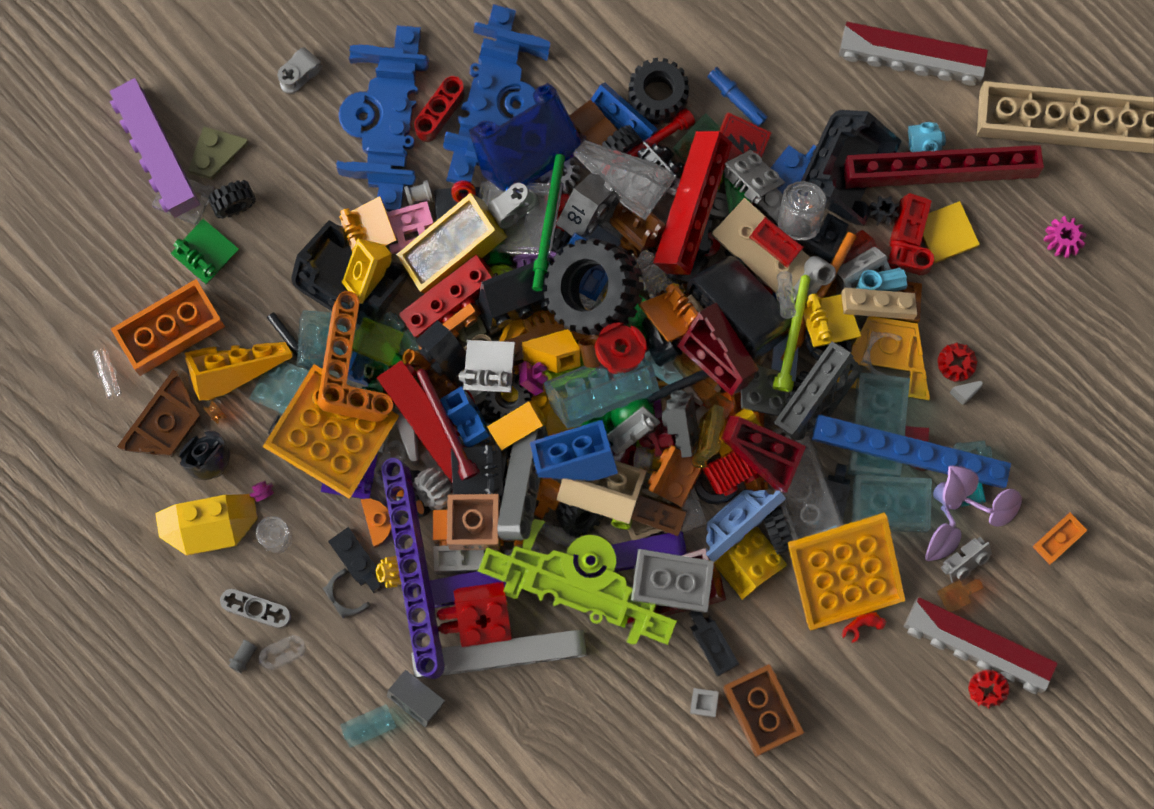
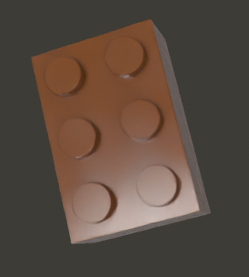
M770 664L728 683L722 688L756 757L804 734Z

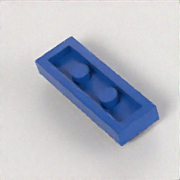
M605 82L599 86L591 98L604 116L618 129L630 125L643 141L654 135L658 130Z

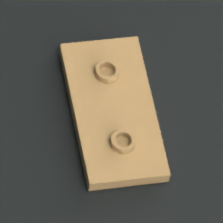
M744 198L711 235L735 257H739L754 275L784 301L805 273L804 266L810 257L801 250L787 268L751 240L749 236L765 216Z

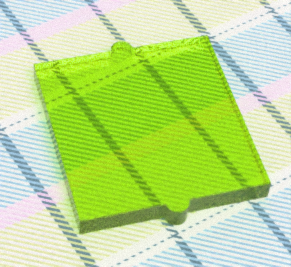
M364 317L359 330H355L352 351L390 366L395 354L400 351L399 345L404 333Z

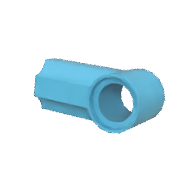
M901 268L882 272L867 270L861 274L856 289L892 292L905 290L907 287V276Z

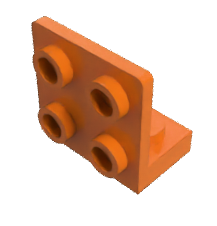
M671 445L670 449L666 448L661 455L660 462L662 464L658 472L654 471L648 481L650 485L649 491L683 507L705 462L693 456L682 457L681 450Z

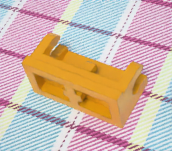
M534 399L487 427L499 448L503 450L542 427L546 419L537 401Z

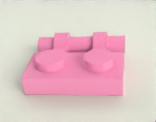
M427 201L387 212L394 234L398 240V243L389 245L391 253H399L415 239L405 241V234L418 231L420 235L433 224Z

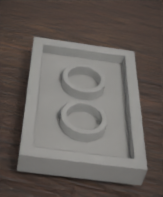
M640 549L637 554L631 601L707 612L714 561Z

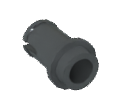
M243 640L234 658L229 659L231 662L229 667L242 674L243 670H247L246 665L255 650H257V647Z

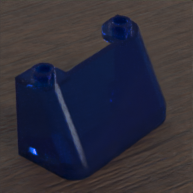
M549 83L539 86L534 91L533 99L536 103L535 105L502 125L498 126L494 122L482 121L469 130L482 176L504 192L515 183H522L526 186L551 171L554 167L556 154L564 155L565 161L577 155L583 148L581 138L557 90Z

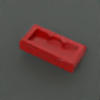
M766 217L749 236L751 240L787 268L804 248Z

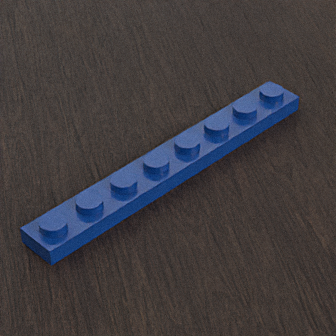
M818 415L816 418L812 441L947 475L949 466L965 467L978 475L979 483L1003 489L1007 487L1011 463L822 415Z

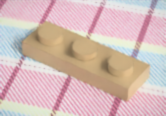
M844 288L841 292L844 314L912 320L917 316L915 293Z

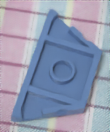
M743 490L707 522L708 534L706 542L710 546V550L706 552L708 558L715 562L735 543L740 542L744 535L753 527L758 526L769 513L786 499L780 491H775L771 495L766 490Z

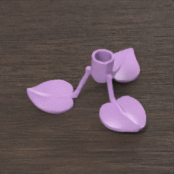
M949 466L947 482H942L936 486L933 497L942 504L941 510L945 512L950 524L944 523L934 532L925 560L934 561L944 558L955 551L959 545L961 531L958 528H954L956 523L949 509L955 510L959 508L962 501L987 513H991L989 523L999 527L1009 523L1018 513L1022 503L1020 493L1015 489H1006L997 495L993 501L992 508H987L966 497L975 492L979 482L978 475L965 467Z

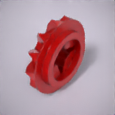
M958 342L947 345L938 356V368L941 374L951 381H965L976 371L978 361L975 351H972L968 345L959 344ZM953 355L957 358L966 357L961 363L962 368L958 365L949 367L954 361Z
M983 670L971 678L968 691L971 700H974L978 706L983 705L990 709L996 705L1000 707L1001 703L1007 700L1009 683L1001 673L994 670ZM994 683V693L989 692L988 695L984 696L983 687L988 688Z

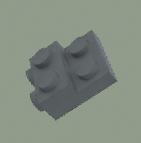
M684 390L672 392L671 399L666 401L667 407L662 413L663 425L668 428V435L676 434V447L681 449L682 457H692L700 440L693 392L686 393Z

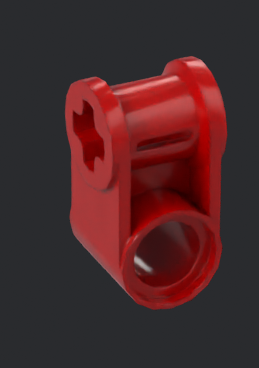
M902 241L890 242L891 252L889 260H887L890 269L901 268L904 272L922 276L930 272L934 262V255L929 249L910 245ZM925 258L929 264L920 266L917 264L916 259Z

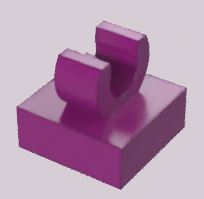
M527 361L519 364L520 385L535 396L542 393L543 383L548 379V376L542 372L547 370V366L541 362L536 363L534 366Z

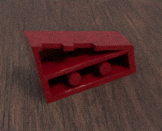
M717 303L698 313L678 345L687 356L731 396L746 388L759 370Z
M731 415L721 437L722 441L776 491L788 492L806 446L742 417Z

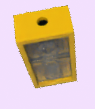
M470 193L397 253V256L419 291L425 294L475 255L483 258L506 239L507 235L500 228L485 202Z

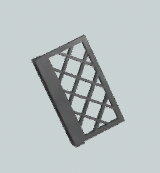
M832 341L774 422L776 426L784 430L792 439L806 446V450L812 443L817 416L822 412V416L830 417L863 371L850 352Z

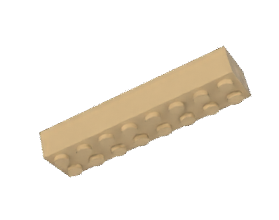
M984 81L979 96L977 137L1154 153V97Z

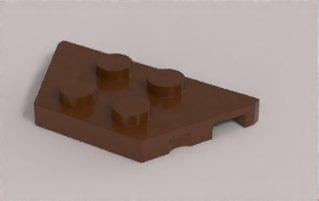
M172 370L117 447L120 450L173 457L199 421L201 416L175 370Z

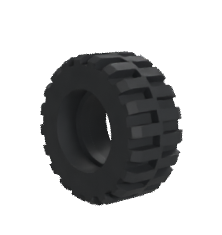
M593 238L576 240L575 245L569 243L563 247L564 252H558L554 256L555 263L553 265L549 264L547 271L550 273L548 278L544 280V286H547L544 297L545 300L550 302L547 308L551 314H555L554 319L559 324L564 325L566 329L585 335L599 336L603 328L613 323L628 325L629 321L627 319L629 317L634 318L638 312L635 307L637 304H641L643 297H640L639 294L640 290H644V282L639 281L642 273L640 268L634 267L637 264L634 257L628 255V251L622 247ZM596 265H601L608 276V291L605 299L598 307L587 311L579 297L580 282L589 269Z

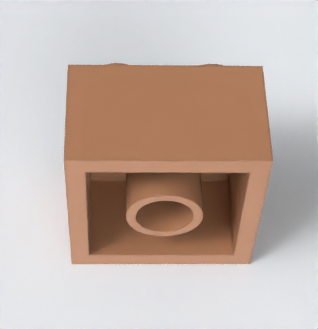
M498 494L448 495L447 546L450 550H486V548L500 550L497 526L501 500Z

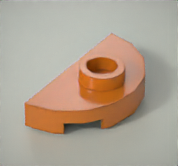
M361 499L371 540L375 548L385 542L392 529L389 511L380 501Z

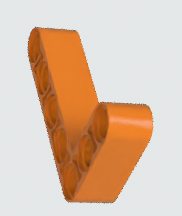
M344 291L338 296L332 308L318 393V405L323 411L372 422H382L393 409L391 397L384 393L346 386L359 298L354 292ZM341 302L348 303L351 309L344 308ZM337 325L345 326L347 332L340 331ZM333 348H340L344 354H336ZM329 371H336L340 378L332 377ZM326 394L334 395L336 401H329L326 398ZM350 399L358 400L361 406H354L351 404ZM375 404L382 405L385 412L378 411L375 408Z

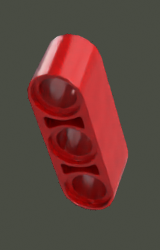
M447 77L416 118L414 127L416 135L421 141L430 142L434 140L462 102L465 91L463 82L459 77ZM450 87H458L459 91L451 94L448 92V89ZM442 105L446 109L441 113H437L434 111V108ZM428 124L432 128L427 132H423L420 130L421 126Z

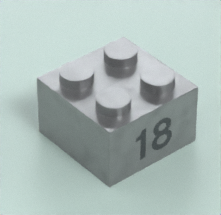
M595 169L574 188L556 225L572 236L574 232L583 237L586 234L590 236L598 224L602 225L608 217L609 213L606 210L608 207L611 208L617 200L618 195L615 193L620 185Z

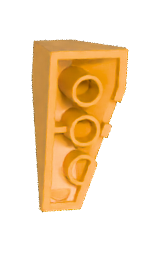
M286 342L255 344L252 349L240 348V345L231 346V350L217 351V347H207L184 353L193 388L199 401L213 400L218 396H223L292 358V353Z

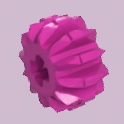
M1062 216L1060 222L1054 219L1051 222L1052 226H1047L1045 231L1048 235L1044 237V241L1050 243L1047 247L1048 250H1056L1055 257H1058L1063 252L1065 259L1069 258L1070 253L1077 255L1079 248L1085 246L1083 239L1086 238L1087 233L1080 232L1083 224L1076 226L1074 224L1076 222L1075 218L1068 222L1066 216ZM1066 235L1069 236V239H1068V238H1065V239H1062V238H1061V236H1066Z

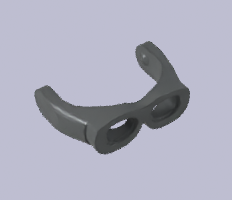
M346 568L335 574L328 584L323 587L324 592L342 619L361 613L371 606L367 602L359 608L348 609L335 601L333 587L337 579L348 572Z

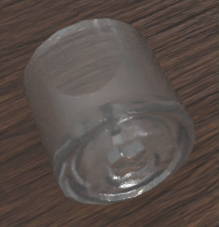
M805 181L788 185L782 197L777 220L778 227L795 240H809L815 237L820 231L827 202L824 191L819 186Z

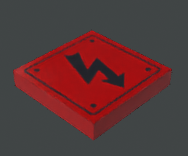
M728 112L720 128V132L732 142L727 162L749 150L762 157L771 132Z

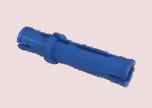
M716 67L709 73L707 78L722 92L721 95L732 101L754 125L760 127L768 119V116L737 87L738 84L734 80L731 81L719 67Z

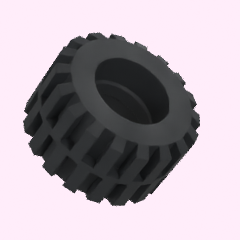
M653 58L651 63L648 60L644 61L643 67L638 65L635 68V73L631 74L628 98L631 106L649 122L650 119L654 120V124H659L660 120H664V124L669 123L670 118L674 119L688 102V77L684 76L685 71L682 67L677 69L678 64L674 61L669 64L666 58H663V62L658 61V58ZM662 82L667 84L673 93L667 99L654 100L644 90L651 83Z

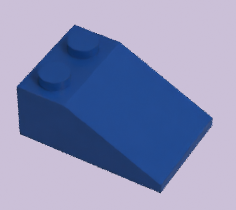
M603 420L530 442L538 477L595 481L618 474Z

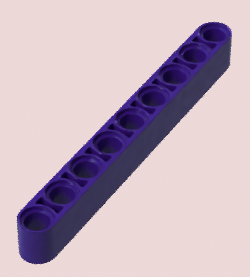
M389 458L382 465V476L415 666L420 675L436 679L443 674L445 664L411 471L399 459ZM400 466L399 474L393 477V469ZM400 490H404L403 498L397 501V493ZM404 514H408V521L401 525V517ZM412 538V546L405 549L406 540ZM413 562H416V563H417V569H416V571L413 572V573H410V572H409V567H410V565H411ZM421 586L420 596L414 598V589ZM421 611H425V620L419 623L417 620L418 614ZM429 635L430 643L427 647L423 648L422 639ZM430 660H433L435 663L434 669L428 673L426 665Z

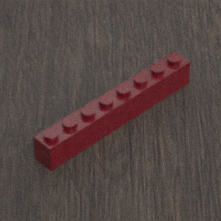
M1041 145L848 155L844 163L846 188L1038 178L1044 169Z

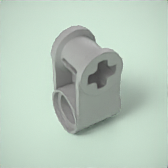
M307 48L299 49L278 70L277 75L281 89L289 94L296 93L304 84L319 73L323 63Z
M515 183L499 197L493 199L489 203L488 209L500 228L506 229L514 225L522 216L536 206L537 195L524 184Z

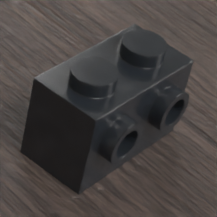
M438 320L416 340L422 348L419 353L428 362L432 361L433 364L430 367L440 377L444 374L452 381L465 368V349L452 332Z

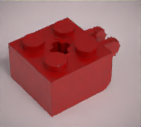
M503 582L458 588L454 591L455 607L443 608L436 613L439 620L458 619L440 624L438 630L441 634L459 632L461 647L512 640Z

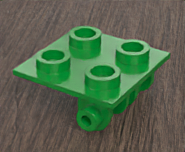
M202 219L183 240L179 238L175 241L173 246L176 248L170 254L207 285L239 248L205 219Z

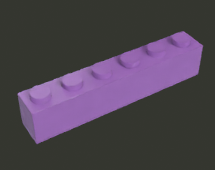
M136 78L109 91L113 98L110 103L116 114L120 113L123 118L120 120V124L126 134L130 132L133 139L129 140L135 153L140 152L142 159L139 162L145 173L150 172L152 179L149 182L155 193L159 192L162 197L159 203L164 212L167 213L169 211L176 218L201 205L143 88Z

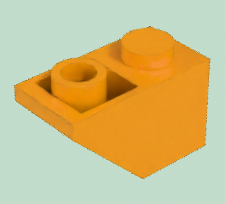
M568 329L522 342L523 360L533 366L541 362L547 366V370L555 373L580 366V349L571 331Z

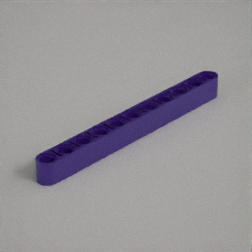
M680 531L678 536L667 533L611 545L616 555L614 572L636 568L637 554L640 549L678 556L687 554L682 531ZM574 554V567L583 577L599 576L607 568V566L602 565L597 572L587 573L578 564L579 556ZM590 555L586 558L588 565L595 564L596 559L594 556ZM478 571L431 580L430 585L434 607L454 605V591L458 588L503 582L505 588L507 582ZM421 586L416 587L418 597L421 594Z

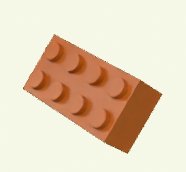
M195 279L111 328V331L134 370L139 376H142L222 329L225 325L201 285Z

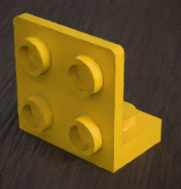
M758 527L751 529L740 542L735 543L714 562L717 569L742 600L749 596L758 586L787 566V563L780 554L777 555L772 544Z

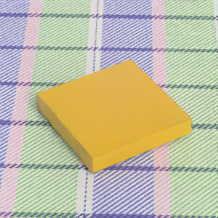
M960 201L928 213L922 239L926 248L934 255L933 264L977 248L980 245Z

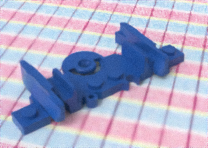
M493 4L488 25L475 22L473 33L494 38L496 41L484 38L478 60L479 64L473 63L470 66L469 73L474 79L468 100L461 107L462 110L468 111L470 115L468 117L459 116L460 129L458 134L446 132L443 148L454 152L447 175V182L456 183L462 180L471 182L475 166L486 168L489 160L507 166L518 167L523 152H516L495 143L497 139L504 138L508 126L521 127L522 122H532L538 116L541 106L540 97L534 87L520 81L522 69L517 65L518 52L529 53L547 61L550 42L537 36L511 31L516 10ZM520 89V92H512L505 99V108L513 115V119H511L502 112L500 100L505 93ZM515 101L519 102L521 107L515 109L512 107V103Z
M397 26L394 48L352 45L349 49L350 64L361 62L378 63L376 68L377 77L370 80L368 92H357L348 96L339 109V120L342 128L349 135L362 138V149L367 154V163L341 162L337 160L336 168L338 174L344 177L368 178L369 187L378 188V197L382 198L386 212L402 208L404 184L413 185L416 181L415 171L393 169V166L406 167L407 152L404 148L410 150L415 145L413 137L408 134L411 127L412 109L417 106V102L409 100L408 96L411 93H418V88L415 86L416 71H426L429 66L428 56L418 55L421 36L420 27ZM365 100H367V102L374 104L378 108L380 118L375 127L368 131H361L362 127L369 126L375 119L374 109L365 103ZM366 113L368 117L365 120H361L359 115Z

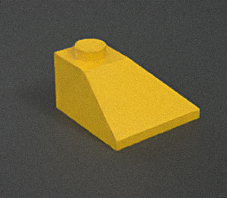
M357 239L342 284L348 291L354 292L359 298V303L362 304L383 278L386 269L391 264L392 253L384 244Z

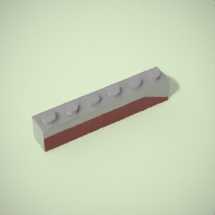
M846 21L839 57H844L845 60L850 62L859 60L875 67L884 65L891 67L895 71H914L919 76L933 75L938 76L939 79L944 81H951L952 79L962 81L963 84L969 86L980 85L984 76L988 55L987 49Z
M920 597L915 600L903 626L908 629L907 633L918 639H921L923 636L931 640L930 644L941 650H944L946 647L954 651L953 655L961 660L967 661L969 658L977 662L976 666L982 670L992 669L997 671L1008 682L1014 683V681H1017L1024 685L1023 689L1033 694L1046 691L1058 664Z

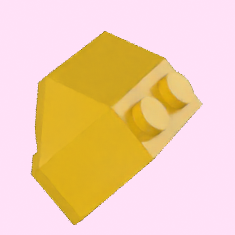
M228 494L184 502L155 513L159 537L186 556L235 547L258 520L255 499L250 494Z

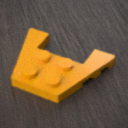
M868 316L860 331L861 337L856 338L852 346L851 354L854 356L853 359L859 365L866 364L909 371L910 377L906 397L929 401L930 395L918 324ZM856 379V381L854 382V384L851 386V388H854V389L856 388L857 379Z

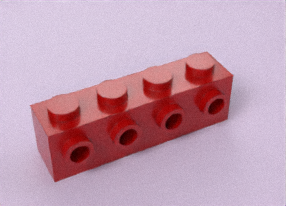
M475 255L400 312L399 315L413 336L418 339L437 320L443 324L469 303L475 304V300L479 298L481 282L496 276L485 260Z

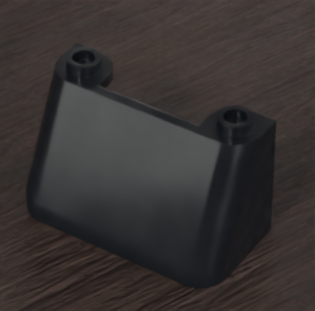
M838 110L834 112L826 124L799 185V192L805 198L852 224L865 226L870 214V207L861 199L867 187L846 188L844 163L847 156L897 153L902 140L869 111Z
M328 220L297 254L291 281L300 292L332 311L338 296L342 292L348 291L342 284V280L352 251L346 245L347 235L344 228ZM391 262L383 278L362 304L359 303L356 321L357 328L371 331L379 322L409 277V273L402 264ZM341 302L344 308L351 309L348 303Z
M728 256L699 272L688 281L684 297L692 294L697 301H700L699 304L703 308L717 303L754 362H757L789 335L793 312L785 309L745 268L744 262L739 257Z

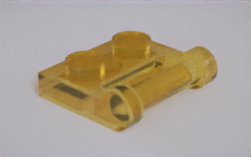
M714 405L699 420V428L701 429L697 451L692 460V465L697 468H705L708 459L719 452L721 446L719 434L725 423V418L723 417L724 407Z

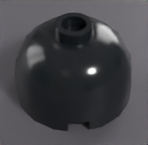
M216 431L204 432L206 436L200 439L195 436L185 444L180 452L179 457L182 459L179 462L180 465L195 479L206 481L217 478L223 474L229 464V447L223 437Z

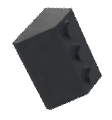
M548 256L547 261L549 262V264H552ZM534 262L481 282L478 307L490 330L497 327H506L512 321L526 319L535 312L548 310L547 305L550 302L545 300L544 292L547 291V286H544V282L542 291L532 289L535 275L533 271ZM550 272L545 274L544 280L548 278Z

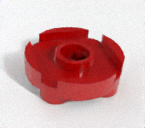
M613 323L603 328L595 343V353L598 360L613 374L627 373L639 367L645 356L646 340L643 334L637 328L625 326L623 323ZM616 343L627 347L623 353L616 350Z

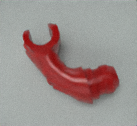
M877 612L859 615L842 630V638L846 636L847 631H851L854 634L851 643H854L859 638L858 630L861 626H874L876 629L882 630L887 622Z

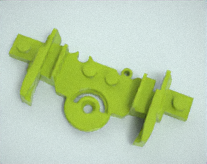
M534 519L528 539L523 540L522 548L514 546L511 556L486 548L478 572L507 582L504 588L506 596L516 599L521 589L537 594L539 600L542 601L544 594L552 593L555 597L554 606L561 603L584 613L591 610L593 612L590 614V620L595 624L600 623L603 618L602 615H604L608 622L625 628L630 616L635 619L627 637V643L636 644L641 634L668 645L677 621L653 612L656 604L631 601L633 589L626 585L625 577L614 572L616 555L611 544L604 538L596 535H585L576 539L569 546L567 553L553 550L548 555L531 551L545 521ZM574 554L579 556L578 564L587 573L597 572L602 565L607 566V568L598 577H583L574 567ZM592 555L595 557L596 562L594 565L586 563L588 556ZM595 614L599 615L598 620L593 619Z

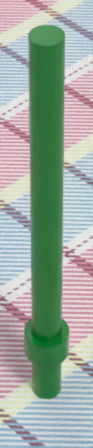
M556 154L539 253L538 258L534 261L533 271L535 275L532 289L535 291H542L544 276L548 273L549 262L547 259L565 156L562 154Z

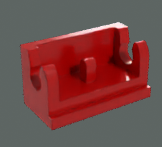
M908 193L900 199L897 211L899 216L894 222L889 244L891 241H902L918 247L921 245L932 200L912 193Z

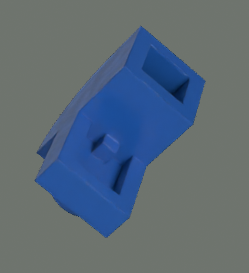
M462 386L441 398L447 416L457 426L461 438L467 447H472L490 436L481 412L468 393L463 390Z

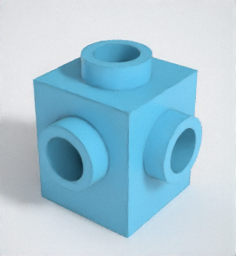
M923 122L920 125L908 126V147L910 152L942 150V146L946 145L945 133L940 131L937 123Z

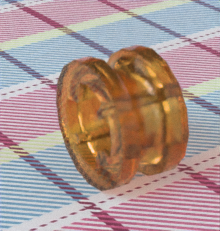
M213 400L210 401L209 407L203 408L217 425L220 423L219 420L221 418L225 419L227 417Z

